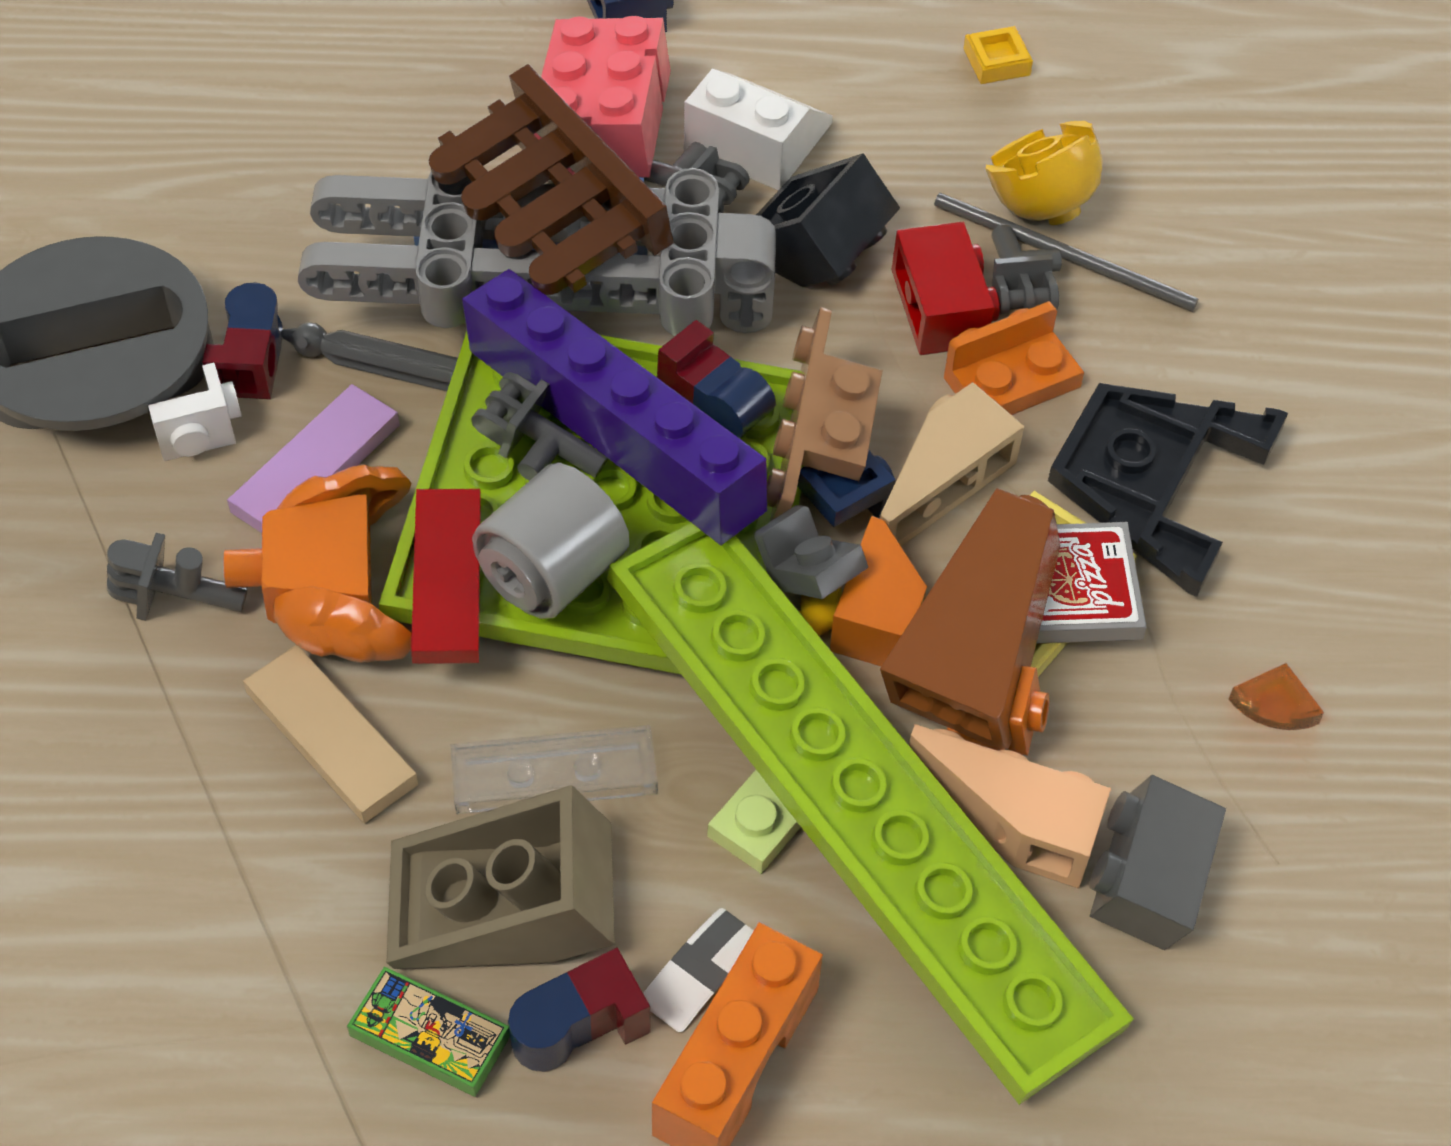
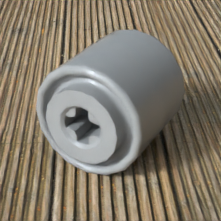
M554 463L543 468L476 528L472 536L475 556L492 586L507 601L525 613L540 619L555 618L603 574L610 564L617 561L629 547V531L621 513L610 497L591 478L574 467L562 463Z

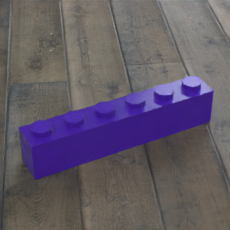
M507 269L462 298L470 351L501 376L512 372L534 385H537L541 379L547 382L549 386L541 407L719 545H723L767 512V464L764 456L511 269Z

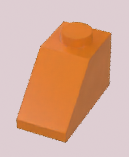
M871 516L860 544L869 568L848 581L844 586L833 615L830 650L837 654L882 666L925 600L927 586L885 521Z

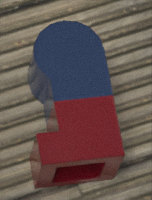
M256 282L244 283L232 289L225 298L228 327L223 345L206 344L202 363L203 365L215 363L220 384L232 381L237 398L271 400L282 346L281 332L283 330L282 321L278 316L277 296L273 289L265 284Z
M695 320L658 349L657 378L728 431L741 438L774 410L776 406L775 395L770 385L759 373L750 368H742L739 362L713 344L714 332L698 320Z
M618 947L527 991L516 999L510 1009L508 1019L514 1056L526 1068L542 1072L558 1068L567 1061L574 1048L580 1047L617 1029L625 1045L651 1033L650 1005Z

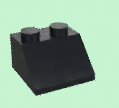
M864 153L791 176L756 215L768 219L775 226V273L801 287H806L825 281L829 285H833L847 278L856 269L857 264L854 260L861 252L875 245L886 235L887 229L885 225L898 212L900 206Z

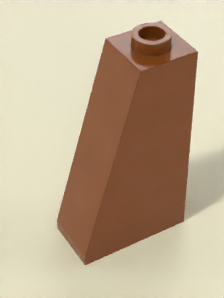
M996 488L880 668L890 703L998 750H1008L1013 741L1009 727V717L1022 666L1031 667L1060 550L1054 509L1049 508L1044 502L1033 496H1017Z

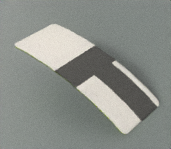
M723 908L718 909L688 939L644 991L643 994L650 1005V1011L677 1032H683L722 985L754 930Z

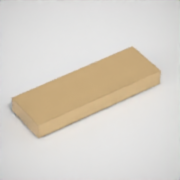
M295 645L243 680L246 693L364 824L418 786L416 772L299 646Z

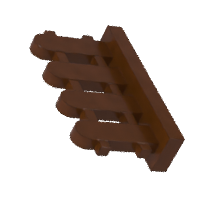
M529 64L509 75L515 97L513 101L505 105L499 99L488 106L489 116L464 132L455 136L451 131H448L438 137L440 147L435 149L429 157V165L437 182L450 185L461 181L467 176L472 181V183L464 188L461 194L465 212L470 218L482 221L492 218L499 212L502 213L505 219L495 228L496 242L502 254L508 257H520L533 249L536 250L540 256L531 262L529 275L532 286L544 295L556 294L568 286L576 293L587 285L585 278L587 273L618 253L627 259L638 252L636 245L638 240L654 256L674 244L667 206ZM534 133H537L541 139L538 140ZM515 145L522 149V151L489 172L485 169L484 165ZM569 167L575 172L574 175L567 170ZM549 180L556 185L524 207L517 203L518 200ZM604 203L610 210L606 211L601 205ZM583 216L590 221L589 224L557 245L550 239Z

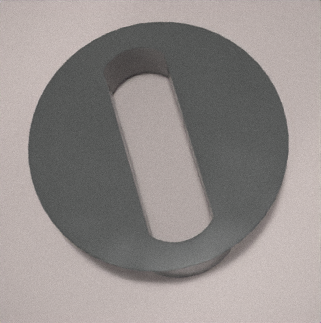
M105 236L82 237L53 243L21 256L0 270V421L22 429L46 428L80 431L104 428L139 417L149 412L148 405L179 396L196 386L205 377L202 361L206 344L214 343L208 322L206 298L201 285L193 273L177 258L153 245L127 238ZM170 327H175L174 329H170V330H166V331H162V332H157V333H153V334H149V335H145V336H140V337H136V338H132V339H127V340H123V341H119V342H115V343H110V344H106V345H102V346H98V347H93V348H89V349H85V350H81V351H76V352H72V353H68V354H64V355H59V356H55V357H51V358H46V359H42V360H38V361L29 362V363H25V364H21V365H17V366H12V367H10L12 364H17V363H21V362H25V361H29V360H34V359H38V358H42V357H47V356H51V355H55V354H59V353H64V352H68V351H72V350H76V349H81V348H85V347H89V346H93V345H98V344H102V343H106V342H111V341H115V340H119V339H123V338H128V337H132V336H136V335H140V334H145V333H149V332H153V331H157V330H162V329H166V328H170Z

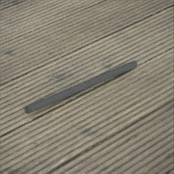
M939 193L935 199L934 206L993 230L1002 224L1010 225L1019 241L1039 249L1059 248L1061 258L1192 312L1198 303L1199 298L945 194Z

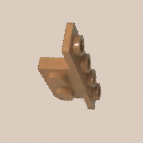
M822 307L818 311L812 328L801 326L794 348L792 360L802 363L800 373L794 371L791 373L783 400V407L792 409L791 420L782 419L773 448V455L783 459L781 468H772L767 480V506L772 507L770 522L791 509L796 495L801 465L857 481L860 480L866 466L883 370L824 354L832 310Z

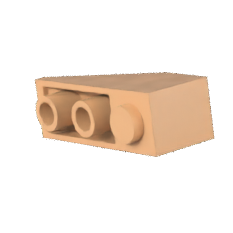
M917 724L914 725L909 743L911 749L990 845L1013 867L1076 888L1080 887L1111 791L1110 787L1094 783L1091 778L1078 772H1061L1030 762L1026 757L1014 751H996L966 741L960 735L950 730H932Z

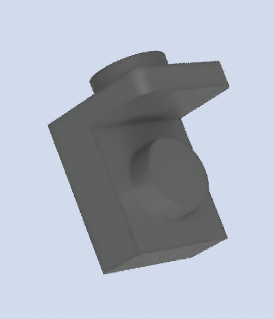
M795 505L755 533V540L767 573L780 590L784 592L824 599L869 568L860 544L832 540L829 536H819L807 506Z

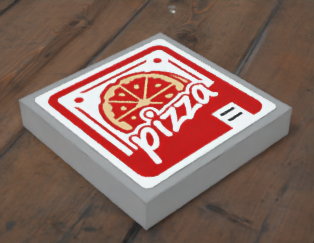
M1128 522L1057 524L1060 550L1037 643L1143 640L1147 627Z

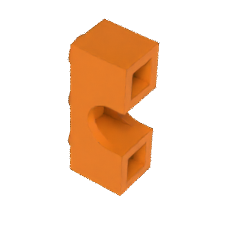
M760 922L757 924L652 1101V1136L670 1146L731 1145L751 1110L754 1090L768 1059L777 1045L786 1048L818 992L823 954Z

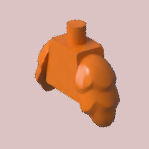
M367 465L352 466L328 477L313 476L291 490L277 509L270 510L263 515L262 548L224 550L226 588L262 586L267 619L277 623L287 638L311 654L321 657L335 655L360 663L403 659L411 650L412 632L401 623L382 613L372 604L370 525L376 523L386 511L398 504L409 493L412 483L397 467H370Z

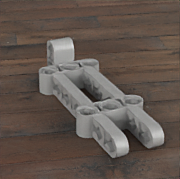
M696 168L682 169L675 172L668 179L665 189L650 188L667 206L674 244L662 250L661 256L632 255L625 259L621 254H616L585 275L587 285L576 293L568 286L556 294L546 295L563 309L569 311L660 314L661 325L667 332L676 336L695 320L710 328L714 313V294H720L721 322L727 328L736 332H757L765 329L771 323L773 317L776 256L775 226L768 219L758 215L718 213L719 187L713 175ZM432 171L428 179L332 175L320 179L314 186L310 216L313 222L320 228L329 232L343 234L420 237L419 245L342 242L314 243L307 246L302 252L298 284L308 295L328 301L420 304L422 315L427 322L436 327L451 328L466 322L462 298L507 269H511L532 285L529 266L540 255L536 250H531L520 257H508L502 254L499 249L482 248L483 239L496 240L495 228L505 217L499 212L490 219L479 221L470 218L466 214L461 194L464 188L472 183L468 176L457 183L445 185L434 179ZM543 184L518 200L517 203L524 207L556 185ZM604 203L601 205L606 211L610 210ZM583 216L550 239L553 242H561L589 224L590 221ZM639 240L636 241L637 246H644ZM593 281H599L600 284H594Z

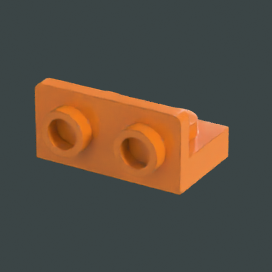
M1046 302L1030 309H1019L1007 318L979 329L971 328L965 330L949 342L944 379L955 394L972 382L975 383L1008 413L1013 415L1080 388L1084 371L1053 332L1057 310L1051 302Z

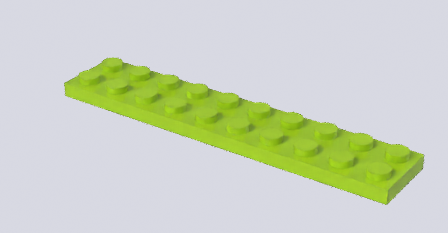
M689 523L609 565L608 582L1019 1105L1129 1027L1134 1018L736 535L723 545H719L694 524Z

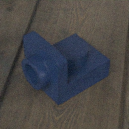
M868 449L866 466L859 481L805 466L800 470L797 487L833 527H836L866 509L874 517L880 518L896 479L887 462L882 457L873 455Z

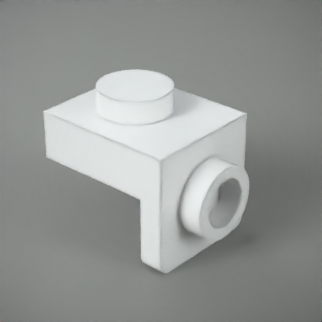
M215 363L202 365L208 386L207 391L148 405L164 461L184 456H195L204 451L236 444L230 419L242 417L232 381L220 384Z

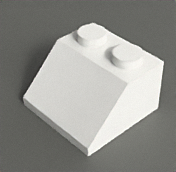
M712 68L685 101L684 151L693 142H699L706 148L709 146L717 147L719 159L741 165L749 174L750 179L779 190L790 179L830 127L832 115L738 76Z

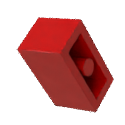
M964 221L897 230L891 270L919 355L948 352L949 342L965 330L971 328L979 329L998 320L1000 309L996 289L993 286L987 287L983 276L984 259L979 244L971 243Z

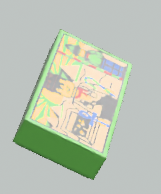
M385 966L347 1025L350 1037L473 1097H476L510 1038L508 1025Z

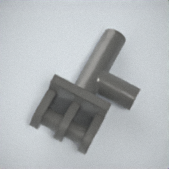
M699 142L691 143L673 165L653 160L650 177H644V181L666 186L668 179L675 172L682 169L696 168L712 174L718 183V213H723L724 205H730L737 197L736 190H743L750 181L749 174L741 165L719 159L717 147L709 146L706 148Z
M1007 224L997 226L992 231V239L999 258L994 259L992 286L996 289L998 295L999 314H1008L1011 309H1030L1046 302H1051L1057 310L1059 306V289L1053 272L1061 270L1062 258L1060 249L1021 251L1013 228Z
M506 373L499 382L501 390L492 391L486 398L487 409H478L471 418V422L478 432L501 446L498 454L504 458L509 456L524 434L536 441L517 467L519 473L529 481L543 468L551 464L557 455L594 478L599 475L608 460L601 452L539 414L549 386L542 379L537 385H534L518 374Z
M155 533L152 545L122 539L113 542L108 548L107 591L116 600L136 604V619L146 621L155 592L239 612L243 610L248 587L226 588L224 581L201 576L203 557L200 551L195 548H183L177 553L175 569L164 567V534Z

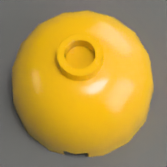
M1087 121L1060 123L1063 134L1045 137L1043 129H1040L1009 143L991 156L993 165L986 164L985 169L996 195L1006 208L1013 214L1028 220L1040 221L1048 219L1050 225L1063 224L1080 215L1081 210L1079 206L1093 196L1100 184L1103 164L1100 145L1093 125Z

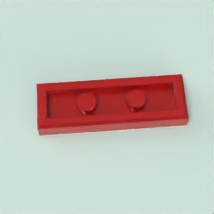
M416 489L411 634L412 664L479 663L480 564L474 553L472 536L476 528L481 524L480 489Z

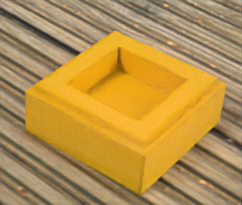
M1015 26L965 35L963 49L980 84L1031 75L1033 60Z

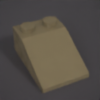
M573 785L391 841L386 963L393 969L553 963L615 945L611 822Z

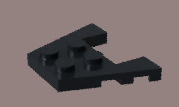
M1099 383L1054 460L1048 482L1098 522H1128L1132 549L1186 592L1198 597L1219 555L1223 542L1164 516L1204 442H1209L1264 465L1284 427L1288 413L1280 409L1267 407L1263 415L1235 411V403L1213 400L1209 407L1176 402V394Z

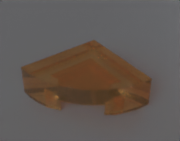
M1287 663L1233 687L1228 698L1232 705L1246 717L1275 729L1301 730L1318 725L1324 714L1323 710Z

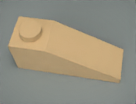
M973 382L953 396L950 394L944 395L930 408L881 512L880 519L885 521L900 546L907 543L1017 463L1024 425Z

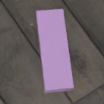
M351 384L227 499L230 513L262 533L263 515L270 510L277 509L286 495L296 486L313 476L328 477L349 467L358 466L400 426L398 412Z

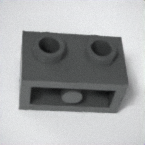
M1150 775L1131 793L1123 791L1115 801L1107 822V828L1114 831L1109 851H1105L1100 856L1091 875L1089 886L1090 889L1096 891L1089 917L1162 950H1166L1192 932L1195 928L1226 808L1155 775Z

